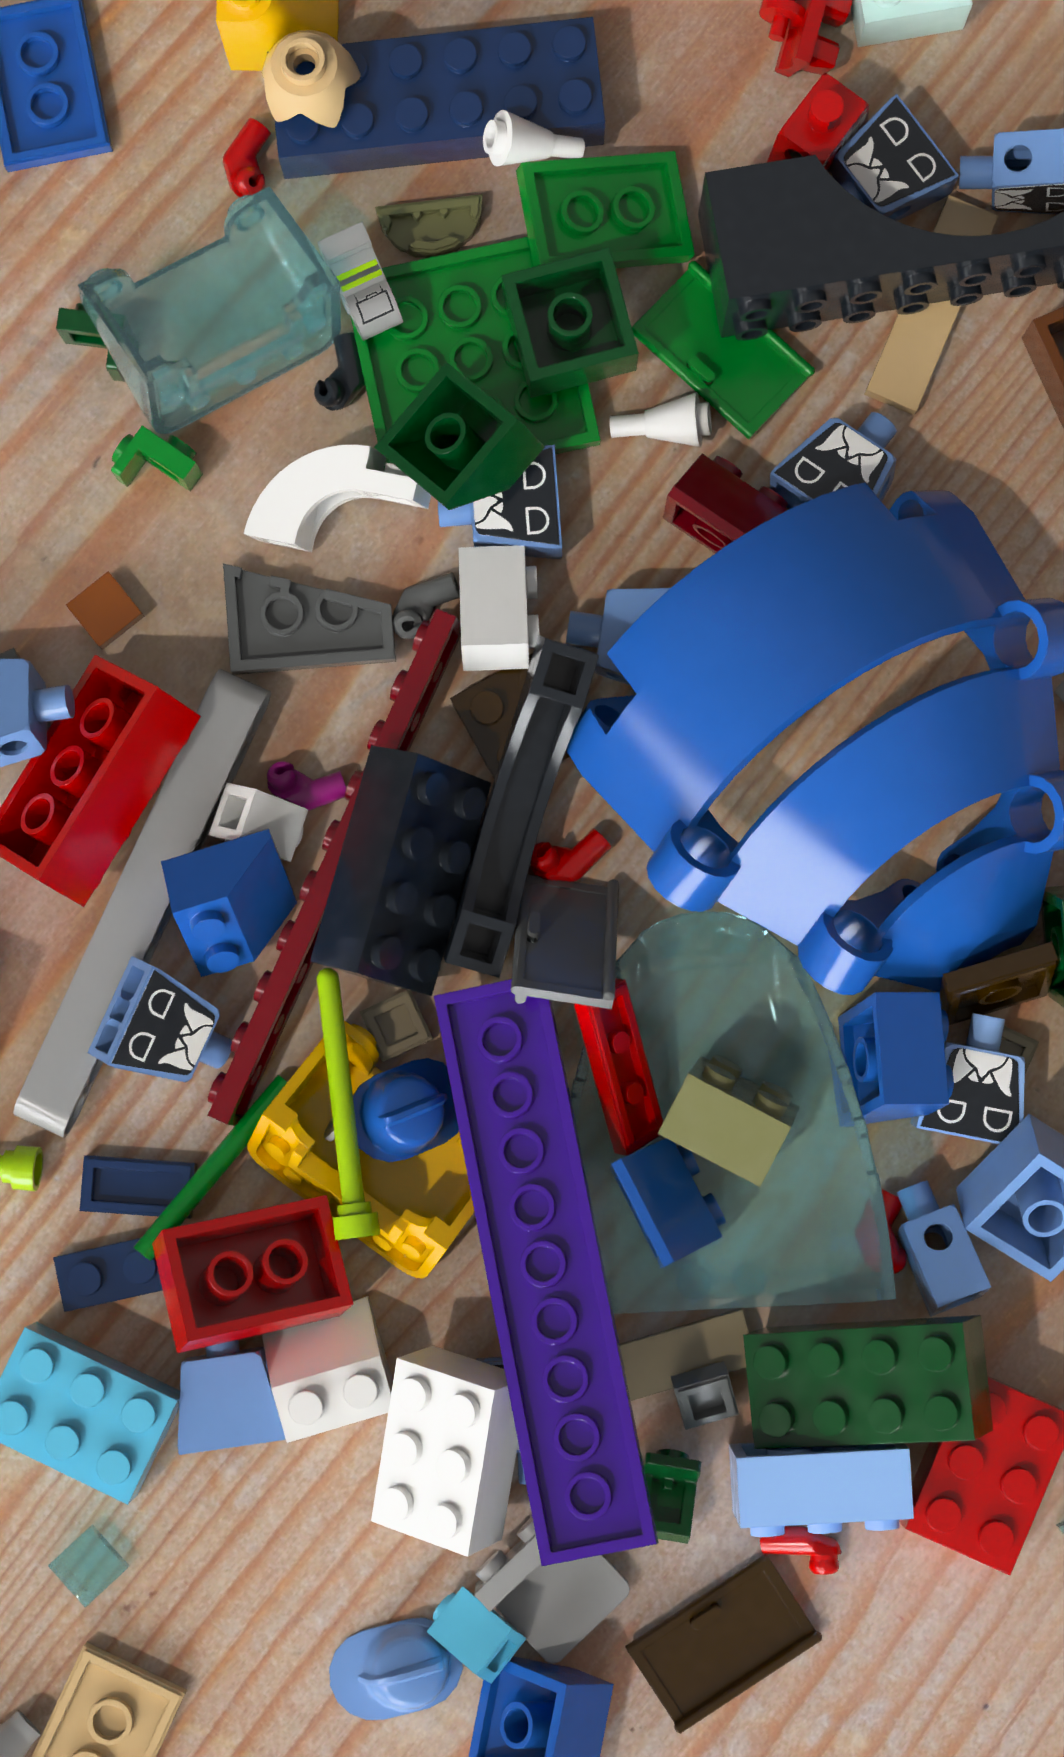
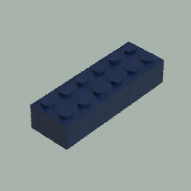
M593 17L344 43L341 45L351 54L361 73V77L356 83L345 89L343 110L337 126L331 128L321 125L301 113L282 122L275 121L278 158L284 179L487 158L489 154L485 152L483 147L484 130L487 123L493 120L500 110L513 113L552 131L553 134L583 138L585 147L604 145L605 115ZM304 61L297 66L296 72L300 75L309 74L314 70L315 64L310 61Z

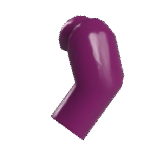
M279 761L272 764L267 772L268 789L273 796L306 808L308 811L345 798L347 787L340 770L313 780L294 769L293 764L287 761Z

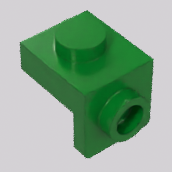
M143 425L135 436L131 434L126 435L118 444L112 456V461L115 464L111 471L116 479L126 487L131 484L146 462L189 491L193 489L203 475L199 466L193 460L197 453L190 446L171 434L165 441Z

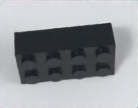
M371 745L310 962L385 985L432 996L482 815L485 810L491 782L419 753Z

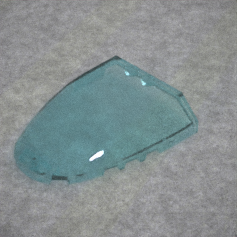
M727 912L679 914L661 920L642 931L616 961L615 978L626 979L663 1122L689 1071L700 1056L711 1060L713 1055L721 1056L743 1069L741 1077L761 1086L763 1081H768L784 1088L793 1095L791 1102L800 1108L761 1187L692 1152L701 1171L692 1176L702 1197L712 1193L726 1220L725 1224L718 1227L723 1237L661 1269L610 1170L611 1163L626 1155L614 1153L585 1043H583L576 1075L572 1084L571 1102L613 1314L826 1305L895 1300L896 1290L888 1224L881 1183L874 1162L867 1125L861 1112L848 1065L843 1057L832 1023L810 975L803 968L798 956L791 952L766 928L744 916ZM660 1135L638 1150L663 1140L665 1137Z

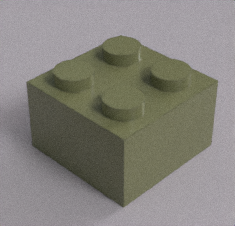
M713 1055L711 1060L700 1056L689 1071L658 1134L761 1187L792 1127L800 1107L791 1102L793 1095L784 1088L768 1081H763L761 1086L741 1077L743 1069L732 1061L718 1055Z

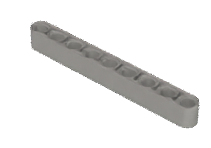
M219 669L213 677L196 712L201 718L169 770L19 1093L13 1110L15 1116L63 1138L71 1131L103 1064L102 1061L87 1052L131 956H134L148 964L150 963L172 915L161 861L203 848L226 782L232 784L265 714L270 701L271 691L222 669Z

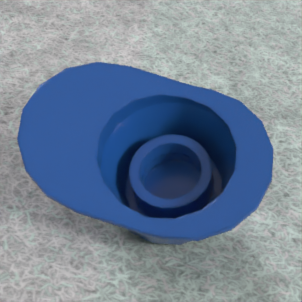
M429 1058L409 1061L374 1075L359 1085L353 1094L359 1149L373 1159L385 1162L406 1160L446 1143L457 1135L459 1131L447 1065L443 1062Z

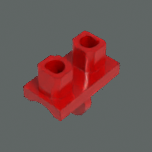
M763 0L759 15L766 22L772 24L768 37L773 41L782 42L774 72L790 77L799 70L819 75L832 70L836 64L840 47L839 43L818 35L821 22L835 28L844 24L850 13L853 0Z

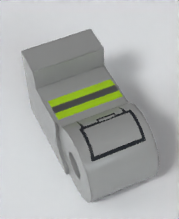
M363 221L317 242L321 259L347 314L351 316L363 341L403 323L400 310L373 250Z

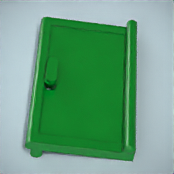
M695 260L689 263L688 270L632 326L634 336L706 402H709L716 411L748 440H751L779 408L815 373V368L773 330H768V333L760 338L747 341L737 340L735 336L721 338L710 275ZM705 381L708 382V383L712 382V384H711V385H706V384H705Z

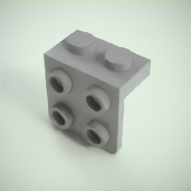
M531 1517L517 1532L521 1540L506 1555L501 1550H498L476 1571L475 1574L480 1580L475 1584L474 1596L489 1612L496 1607L527 1638L526 1640L546 1662L555 1664L560 1662L628 1596L630 1588L628 1581L604 1555L541 1566L533 1518Z

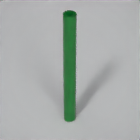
M279 1075L274 1078L133 1248L146 1259L151 1261L155 1257L152 1243L161 1230L180 1226L246 1148L261 1115L286 1085L287 1081Z

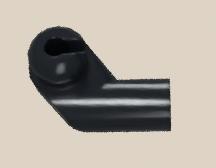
M354 332L343 333L333 338L338 367L325 381L319 380L314 388L316 401L331 411L347 407L365 386Z

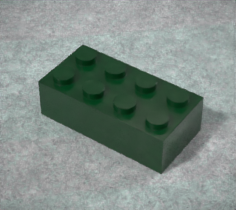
M981 1315L765 1327L743 1335L754 1449L972 1441L993 1431Z

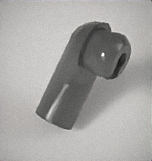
M453 572L409 586L403 591L392 615L393 629L399 637L403 639L415 638L419 626L424 620L429 621L437 605L460 598V589Z

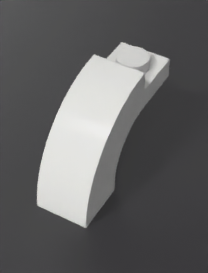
M337 445L326 447L304 455L292 462L269 482L252 508L244 534L261 542L312 552L315 537L322 522L334 509L343 503L359 498H375L428 509L431 495L393 463H386L385 465L386 457L371 446Z

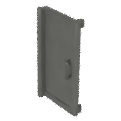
M527 874L516 922L511 992L515 994V1001L517 1003H524L527 996L612 1009L615 998L619 897V882L617 880H610L607 887L579 882L546 880L536 875Z

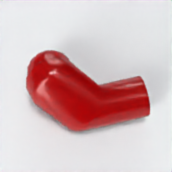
M253 118L247 120L223 156V166L229 187L242 199L255 198L264 190L266 181L264 174H261L256 155L270 137L271 132L262 123Z

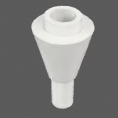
M500 110L494 119L487 123L483 135L484 150L489 154L494 166L548 159L550 156L566 159L582 158L585 151L583 138L553 134L552 131L506 110Z
M697 392L645 410L644 413L610 416V433L612 438L646 435L647 438L701 447L702 436L711 435L712 432L709 402L700 403Z

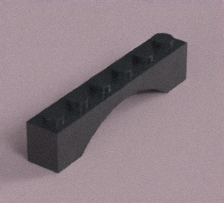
M538 636L475 840L471 860L443 955L446 963L500 978L516 926L524 885L546 806L568 743L583 710L599 655L592 651Z

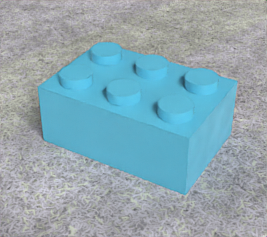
M35 1322L24 1327L0 1377V1443L128 1505L138 1495L179 1410L180 1390L39 1322Z

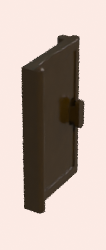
M764 1554L627 1644L625 1648L673 1720L675 1731L681 1734L822 1641V1635L815 1630L768 1555Z

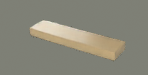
M949 195L933 232L961 236L991 235L999 216ZM949 300L930 303L927 309L918 313L898 314L864 395L914 415L961 306H953Z

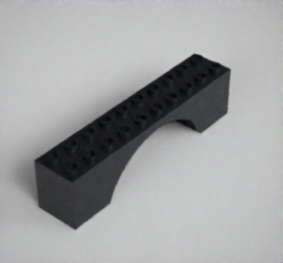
M816 155L705 172L698 219L721 338L735 336L737 340L741 341L753 340L766 335L768 330L789 327V330L792 332H804L817 328L822 324V321L843 318L845 323H859L873 318L878 312L897 310L898 314L908 315L927 309L930 303L949 300L953 306H965L981 300L983 295L1003 292L1005 297H1020L1035 291L1039 286L1057 284L1058 288L1064 289V212L1030 227L1002 234L982 236L948 235L905 225L863 204L846 191L827 172Z

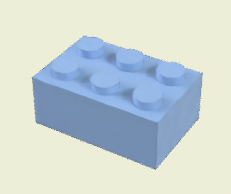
M754 1443L729 1444L732 1511L740 1528H750L751 1536L773 1537L784 1535L785 1526L807 1525L808 1532L814 1534L837 1533L842 1531V1523L865 1522L866 1530H894L900 1528L899 1520L914 1519L910 1449L904 1443L754 1449Z

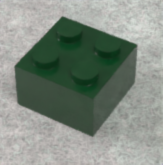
M610 247L502 275V295L530 398L637 370L639 352Z

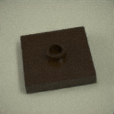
M1052 941L943 974L940 1001L941 1009L947 1013L949 1025L971 1019L972 1013L985 1015L1047 996L1059 960Z

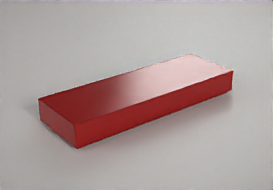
M615 978V998L612 1009L574 1004L614 1153L627 1156L660 1136L658 1132L663 1124V1118L626 979Z

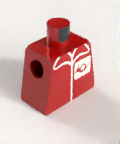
M824 73L779 131L767 162L792 159L791 152L797 151L803 157L816 155L827 172L830 173L836 154L868 122L869 104L831 75Z

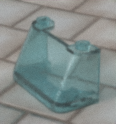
M270 186L253 195H244L231 204L224 222V237L134 283L126 270L121 268H103L94 272L86 281L78 284L80 300L144 416L156 433L168 434L189 425L318 356L334 343L333 338L340 335V281Z

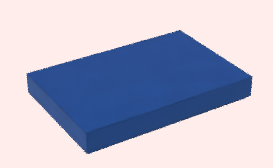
M34 0L0 7V147L4 167L8 173L113 152L83 0Z

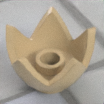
M299 30L286 35L275 43L266 56L261 72L264 78L266 100L275 121L282 122L301 113L316 123L335 128L339 122L344 105L345 89L356 83L361 77V73L351 54L333 37L316 30ZM304 61H310L315 64L314 70L309 74L300 75L296 72L297 66Z

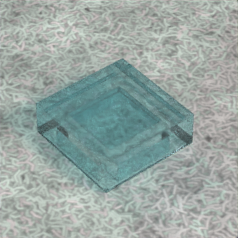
M92 1524L55 1558L48 1567L80 1603L86 1607L129 1567V1564Z

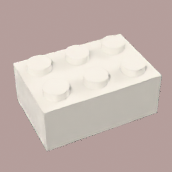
M430 1346L397 1358L372 1512V1522L467 1557L502 1540L518 1446L504 1369L435 1346Z

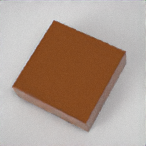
M109 571L66 604L68 609L102 650L145 617Z

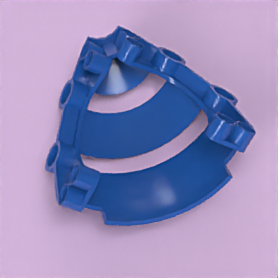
M864 482L821 495L795 506L755 527L698 565L649 607L608 651L607 655L636 692V695L591 700L579 717L566 750L580 774L654 852L646 867L648 878L655 890L677 907L697 912L711 909L716 902L721 903L797 945L798 957L807 973L826 989L842 995H855L862 992L874 976L940 992L943 974L988 961L1007 949L1021 945L1036 927L1054 851L1064 850V770H1060L1052 677L1064 673V603L1053 598L1025 599L974 512L952 492L946 490L908 491L902 493L890 510H888ZM1030 619L1035 624L1039 637L1038 651L1034 658L1030 654L1026 643V629ZM964 631L984 654L990 670L959 678L914 697L869 723L836 746L793 782L765 810L739 843L720 826L708 810L733 778L784 729L816 704L863 673L912 648ZM1001 793L996 806L968 834L941 852L937 860L936 873L925 882L920 884L911 879H900L881 892L858 900H848L880 866L922 833L956 812L980 800ZM1045 793L1048 794L1054 806L1055 821L1052 831L1048 829L1044 822L1041 810L1042 799Z

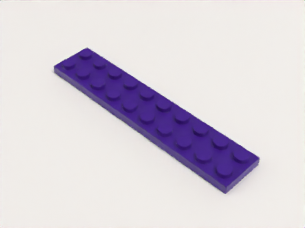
M512 979L434 995L541 1566H547L655 1545L659 1541L552 1001L527 996L524 1003H517L515 1001V994L511 992Z

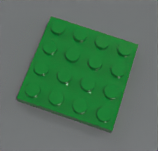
M528 237L382 268L400 310L403 323L363 341L351 318L377 442H379L445 362H447L517 417L544 446L555 445V455L600 445L601 439L588 383L530 398L502 295V275L533 267ZM386 458L385 465H386V463H392V462H390V461Z

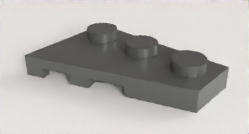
M223 563L230 669L233 675L396 662L391 604L330 589L323 590L294 583L289 579L273 575L271 577Z

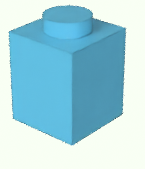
M463 1586L456 1594L451 1593L440 1602L433 1614L434 1623L427 1630L428 1634L475 1675L491 1684L527 1639L495 1610L492 1609L489 1612L474 1596V1593Z

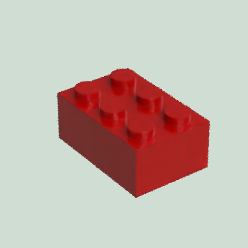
M327 1195L163 1229L152 1243L177 1353L339 1317L354 1304L338 1240H335L333 1219Z
M988 1376L993 1431L972 1441L929 1442L912 1481L914 1519L899 1520V1522L906 1530L1007 1575H1011L1064 1449V1409Z

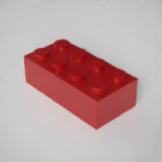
M94 655L72 691L75 700V716L73 718L53 721L47 731V749L42 755L29 760L0 807V857L83 907L101 883L103 875L123 843L130 836L135 823L151 797L159 789L162 779L182 747L189 740L191 732L201 718L199 714L158 686L97 655Z

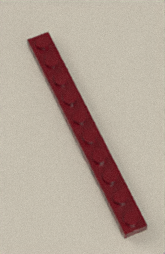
M436 608L431 621L424 620L419 626L412 645L416 655L409 670H401L397 675L390 692V700L394 701L386 721L380 719L375 724L368 740V750L373 745L409 752L461 637V623L456 616ZM357 769L352 775L345 792V800H348L349 803L341 821L333 820L324 836L322 849L327 852L318 871L311 870L301 887L299 899L304 901L300 912L295 922L289 920L280 933L276 949L281 954L273 971H265L257 984L253 999L258 1002V1005L250 1022L243 1021L234 1035L231 1051L235 1055L227 1073L220 1072L210 1088L208 1102L212 1106L207 1116L227 1125L235 1126L247 1112L314 963L310 962L364 770Z

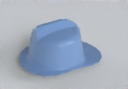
M427 1618L405 1619L366 1629L348 1637L334 1653L329 1667L330 1687L337 1702L350 1714L365 1720H385L428 1709L446 1700L457 1687L463 1670L462 1662L427 1633V1630L434 1623L433 1620Z

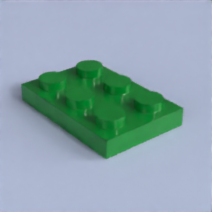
M675 151L523 162L516 170L533 267L610 247L616 269L686 263L695 255Z

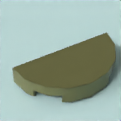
M480 194L378 206L375 209L382 232L397 249L414 257L430 258L457 252L472 239L481 222L483 197Z

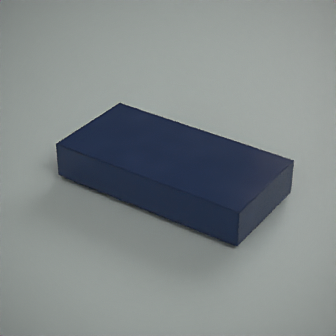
M84 1155L79 1211L159 1217L196 1173L197 1163ZM193 1211L186 1219L193 1218Z

